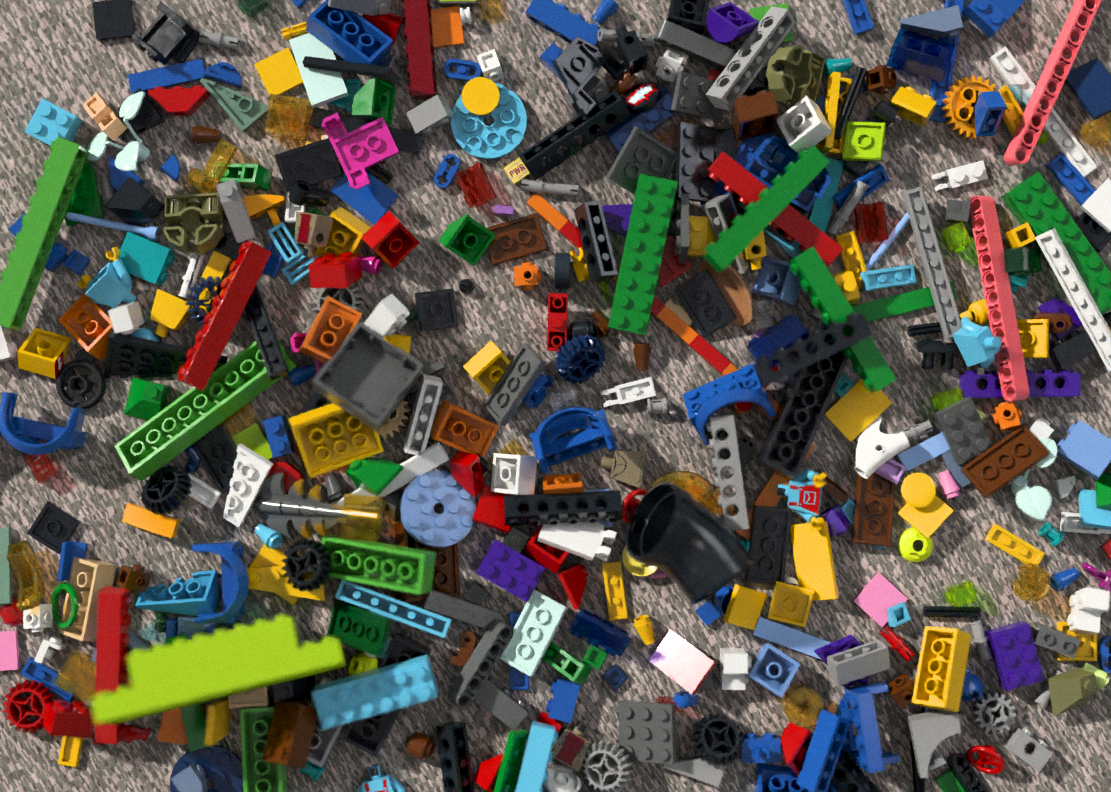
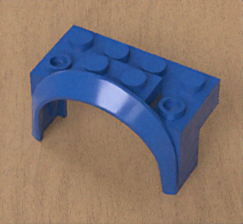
M775 136L763 137L744 169L770 188L773 185L771 181L778 174L783 175L777 169L785 173L786 170L784 168L792 160L796 162L799 159L797 156L799 153L789 146L787 140ZM776 149H778L770 161V158L772 157L773 153ZM825 167L791 202L808 212L816 199L822 197L832 181L827 168Z
M754 363L683 394L689 419L704 445H710L705 434L708 431L705 425L706 421L716 410L725 405L742 401L753 402L762 406L770 418L776 415L771 399L753 366Z
M3 392L0 406V431L2 432L1 435L14 448L27 454L43 455L60 448L77 450V447L84 446L87 432L81 430L86 409L73 407L66 427L13 416L18 394ZM40 439L47 440L46 443L35 442L39 441Z
M571 407L557 411L547 417L538 426L536 432L530 434L542 474L550 471L549 466L606 447L609 448V451L617 449L604 410L596 411L587 407ZM585 417L588 418V421H589V424H590L589 426L587 425V421H586V418H585ZM576 429H584V430H579V431H577V432L574 433V434H571V435H568V436H562V437H559L558 439H556L558 436H560V435H562V434H564V433H566V432H568V431L576 430ZM547 430H549L551 439L548 436Z
M240 541L197 543L192 545V551L212 552L221 556L223 612L201 613L198 618H194V624L227 623L241 619L242 615L245 614L244 601L248 597L249 586L248 568L245 566V561L241 560V557L244 555L243 545H240Z
M880 681L844 688L845 694H843V698L837 706L836 713L851 720L842 747L852 756L853 762L868 773L884 771L883 765L900 762L898 754H892V752L881 753L873 695L889 692L888 684ZM852 721L854 728H857L858 736H856L855 738L852 730Z

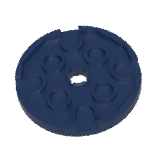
M214 744L209 747L186 752L177 761L171 773V792H179L171 779L194 762L203 767L206 779L210 778L214 781V787L209 788L208 792H244L242 762L233 751L227 750L221 745Z

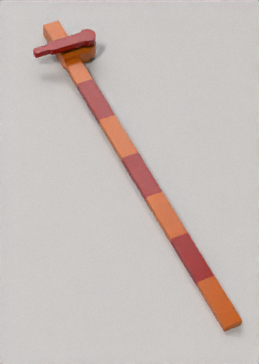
M537 192L527 201L526 204L577 249L583 247L579 229L537 194ZM616 262L619 275L620 265ZM618 275L612 278L616 283L618 280ZM657 297L654 298L651 314L722 376L739 370ZM773 366L771 370L777 371L778 368ZM768 394L777 414L780 404ZM735 402L733 410L736 414H745L751 409L753 402ZM753 403L757 408H759L765 415H767L770 418V416L762 406Z

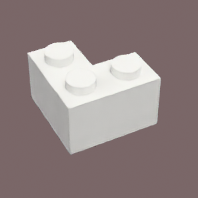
M391 294L378 304L364 324L383 338L385 336L389 338L395 333L396 328L400 330L407 323L406 318L410 313Z
M1085 587L1074 592L1069 599V605L1071 606V614H1069L1067 620L1068 625H1070L1069 631L1089 635L1099 633L1101 613L1107 612L1109 609L1110 591Z
M720 648V688L722 690H745V684L749 683L748 668H751V656H748V653L743 648Z

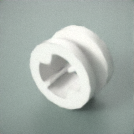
M460 8L462 25H465V23L472 24L470 8Z

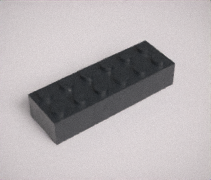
M397 632L379 668L426 654L430 655L432 649ZM402 708L350 722L341 740L377 757Z

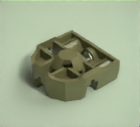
M802 45L778 48L774 55L770 57L766 72L769 90L773 91L775 101L791 108L807 95L816 103L826 59L813 51L804 50ZM774 65H780V71H775Z
M218 192L166 196L164 217L167 227H164L163 232L172 246L188 256L203 255L216 247L221 238L224 237L226 218ZM202 218L205 219L204 225L201 223ZM209 222H220L221 225L209 224ZM175 224H180L182 227H180V226L173 227V225H175ZM190 239L195 240L197 248L195 251L190 249Z

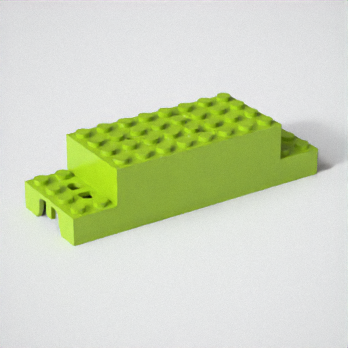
M283 614L276 616V620L267 621V619L255 621L253 626L241 624L235 626V630L232 631L220 629L214 631L215 635L211 636L200 634L194 636V640L190 641L186 640V638L173 641L174 645L170 646L163 643L154 645L153 650L137 649L132 651V655L127 656L133 689L130 686L118 688L116 693L109 691L97 693V697L91 699L95 724L114 725L344 668L347 665L342 643L339 639H335L334 636L323 638L322 642L314 644V641L301 643L297 622L291 616Z

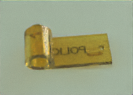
M221 138L203 171L194 168L188 172L186 176L187 184L200 193H212L238 148Z

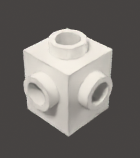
M667 48L663 57L659 56L655 65V67H658L656 75L665 81L673 83L678 71H683L684 66L681 64L685 55Z
M52 604L23 605V629H32V632H44V628L52 627Z

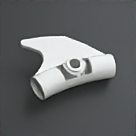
M880 416L868 425L858 438L856 466L854 469L865 479H868L889 459L910 447L909 441L903 432L897 434H884L880 432L879 429L882 421Z

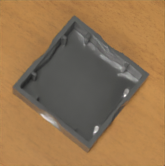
M359 321L343 341L339 351L328 360L313 379V389L378 433L422 375L424 364L402 349L391 345L380 334Z

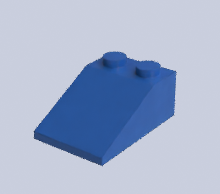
M973 0L963 11V14L991 38L1025 0Z

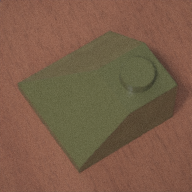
M1079 667L1048 678L1052 714L1054 716L1085 705L1097 692L1095 673Z

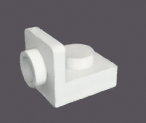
M494 49L477 55L485 78L493 82L504 78Z
M57 636L43 639L34 661L42 664L50 660L54 655L55 649L62 650L67 644L63 643V639Z

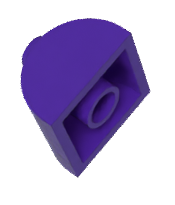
M732 2L709 9L707 14V28L714 40L720 44L752 33L759 24L758 20Z

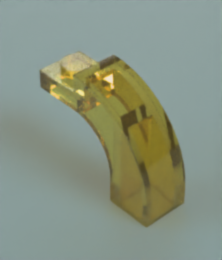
M679 470L665 473L654 480L652 487L660 482H672L690 492L699 503L715 515L717 514L718 501L714 496H711L714 487L704 477L690 471Z
M28 540L9 545L7 560L13 567L19 582L17 607L20 612L38 607L40 599L45 597L44 579L36 553Z

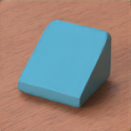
M905 602L887 609L890 627H897L912 620Z

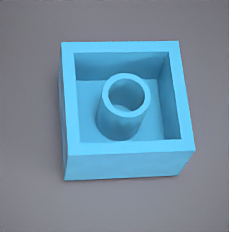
M42 98L24 132L51 146L53 141H56L57 136L72 142L83 120Z

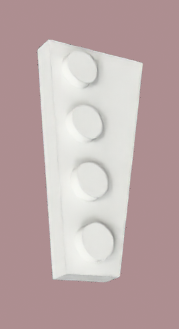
M239 444L237 447V458L233 466L234 473L230 480V492L227 495L223 514L224 519L237 527L242 526L273 466L272 462L243 444Z

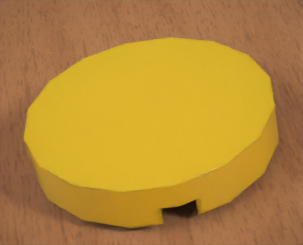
M475 77L466 83L462 91V102L466 110L471 114L486 116L498 107L500 100L499 89L492 80L485 77Z

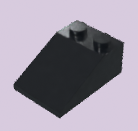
M670 0L666 21L703 35L710 0Z

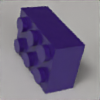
M495 538L476 574L527 602L546 567L524 553H518L503 544L501 540Z
M1019 621L985 631L986 636L989 638L988 644L1000 687L1005 690H1011L1045 680L1029 623Z

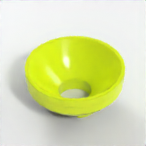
M909 528L900 535L898 550L904 559L910 562H921L931 555L933 540L931 537L927 540L917 530ZM914 541H922L923 548L921 551L913 549Z
M362 652L352 658L348 672L352 676L377 669L378 660L377 658L368 657Z

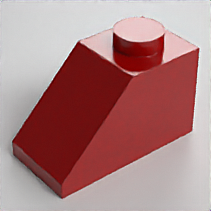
M459 451L449 462L452 477L471 496L476 497L485 486L479 455Z

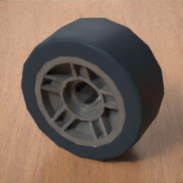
M555 253L554 289H570V253Z

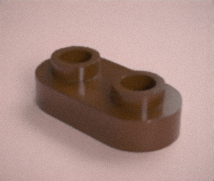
M1039 312L1032 318L1049 319V333H1066L1073 325L1071 316L1066 313ZM1058 322H1063L1064 327H1060L1058 325Z

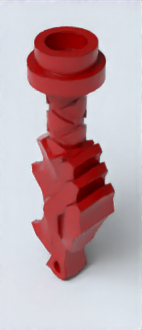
M132 724L125 725L127 727L126 735L118 743L125 741L129 744L136 739H141L145 742L148 735H150L151 728L142 729ZM93 733V744H94V745H98V746H102L103 743H101V742H94V733Z

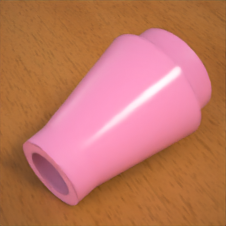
M949 470L938 474L942 496H945L946 500L961 495L959 491L961 489Z

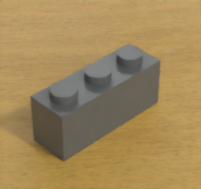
M490 674L475 700L514 731L528 714V705L522 699L516 700L511 696L513 692L505 686L503 688L497 684L498 680Z

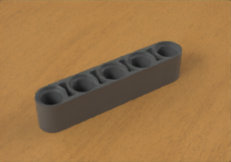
M666 20L660 21L654 38L659 44L719 70H724L738 52Z
M495 620L490 624L449 690L448 701L460 710H466L471 706L511 641L514 630L510 625L501 620Z

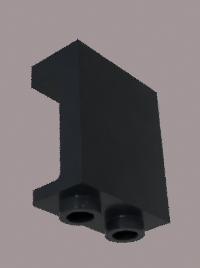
M160 2L156 8L161 14L141 37H137L135 34L132 37L137 41L135 45L143 52L147 50L149 52L147 55L154 62L157 63L159 60L162 64L166 65L195 31L164 3Z

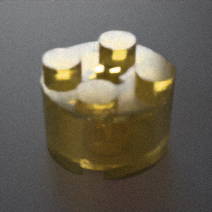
M797 684L787 689L782 696L781 706L783 712L793 724L808 727L817 723L821 709H824L822 698L813 688L805 684ZM803 702H804V703L806 704V706H805V707H802V709H801V708L799 707V704H803Z

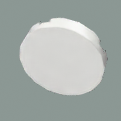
M552 765L551 768L548 767L545 770L549 771L547 782L544 785L550 792H579L581 787L580 778L578 775L575 776L573 774L574 771L563 765Z

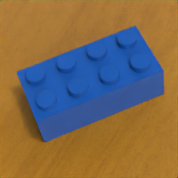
M326 0L309 15L306 31L346 61L379 65L390 54L393 40L356 12L329 7V0Z

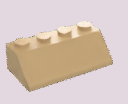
M73 557L68 583L75 588L78 595V614L71 627L67 629L59 628L60 634L80 641H97L98 592L106 586L113 587L117 565L99 560ZM66 592L61 618L63 623L68 621L72 610L71 597L68 592Z

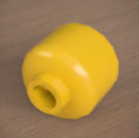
M985 299L978 300L969 305L968 310L973 317L971 322L980 326L989 323Z

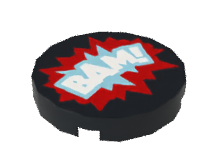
M652 81L639 83L626 93L624 104L630 112H645L657 104L659 96L661 98L662 95L661 89L657 83Z

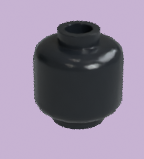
M589 319L573 321L570 329H567L569 340H572L573 336L578 338L580 334L596 337L597 333L594 322L591 323Z

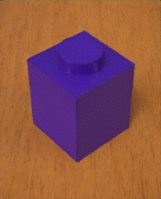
M838 504L828 508L819 515L824 521H827L830 538L834 535L841 536L844 534L850 524V521Z

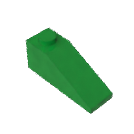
M213 163L212 170L216 172L214 177L213 173L210 176L212 179L210 181L220 184L235 179L240 183L241 188L269 190L272 172L259 164L221 163L220 165V163H217L218 166H216V163Z
M553 641L550 642L542 658L571 681L582 685L593 669L580 658Z

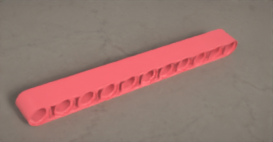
M1075 0L1005 152L1004 160L1007 165L1016 166L1024 164L1030 159L1102 0Z
M973 196L970 199L969 212L988 309L990 329L994 337L998 336L1001 339V346L995 357L1002 395L1007 401L1026 400L1029 396V386L994 199L990 196Z

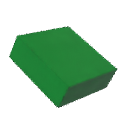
M591 644L583 661L600 670L609 653Z

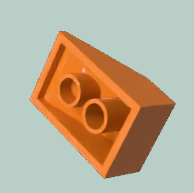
M84 293L58 320L88 353L102 361L107 354L109 334L114 332L109 314Z
M327 296L299 351L326 364L339 351L343 341L358 324L362 313Z
M443 400L433 420L429 436L462 452L479 453L484 458L499 426L458 405Z

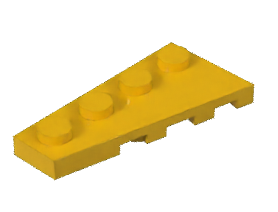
M285 565L248 568V588L326 601L325 584L320 585L319 589H313V591H300L299 588H292L293 584H288V578L283 577L286 570L281 568ZM311 573L309 577H306L305 581L310 580L315 573Z

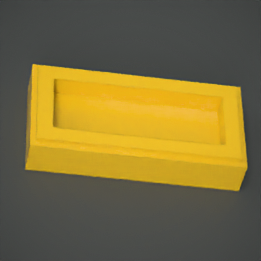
M63 737L58 760L59 765L78 767L84 738Z

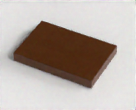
M537 213L487 227L488 230L496 234L488 246L493 266L548 250Z

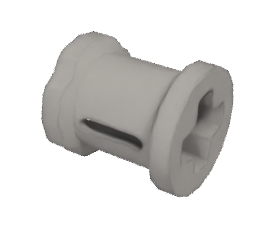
M647 398V415H651V413L667 414L666 398L658 400Z

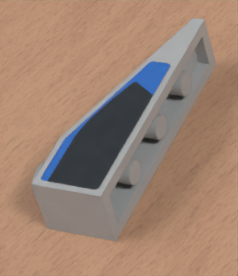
M731 194L717 196L703 205L716 241L720 239L718 235L726 227L730 229L733 226L732 220L738 216ZM743 251L729 264L738 274L746 272Z

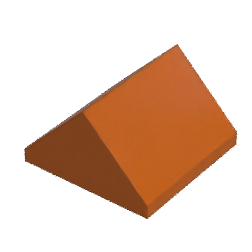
M581 473L543 476L544 494L583 492Z

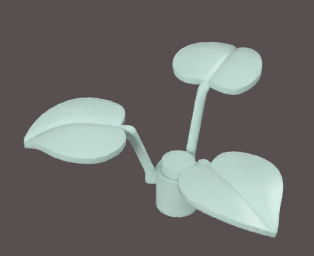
M142 91L129 96L122 103L119 111V116L124 118L123 122L136 141L131 140L127 143L126 147L108 141L109 136L104 132L98 133L88 145V160L96 161L101 158L106 151L107 145L122 150L116 157L115 166L123 171H137V160L143 162L148 158L150 150L141 144L143 140L137 136L128 120H132L137 115L145 92Z
M1037 438L1050 452V455L1037 463L1036 466L1046 468L1054 462L1057 446L1052 439ZM1029 469L1023 476H1019L1009 485H1011V492L1016 495V503L1019 508L1030 517L1043 521L1051 505V496L1046 489L1040 486H1034L1031 489L1027 487Z

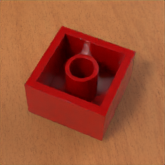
M390 211L361 237L392 269L420 243Z
M325 252L323 256L316 258L314 262L308 265L311 288H348L362 277L360 255H352V252H344L341 255L334 252Z
M54 700V702H47L42 725L50 736L91 738L94 713L85 705V702L74 701L71 704L63 700Z

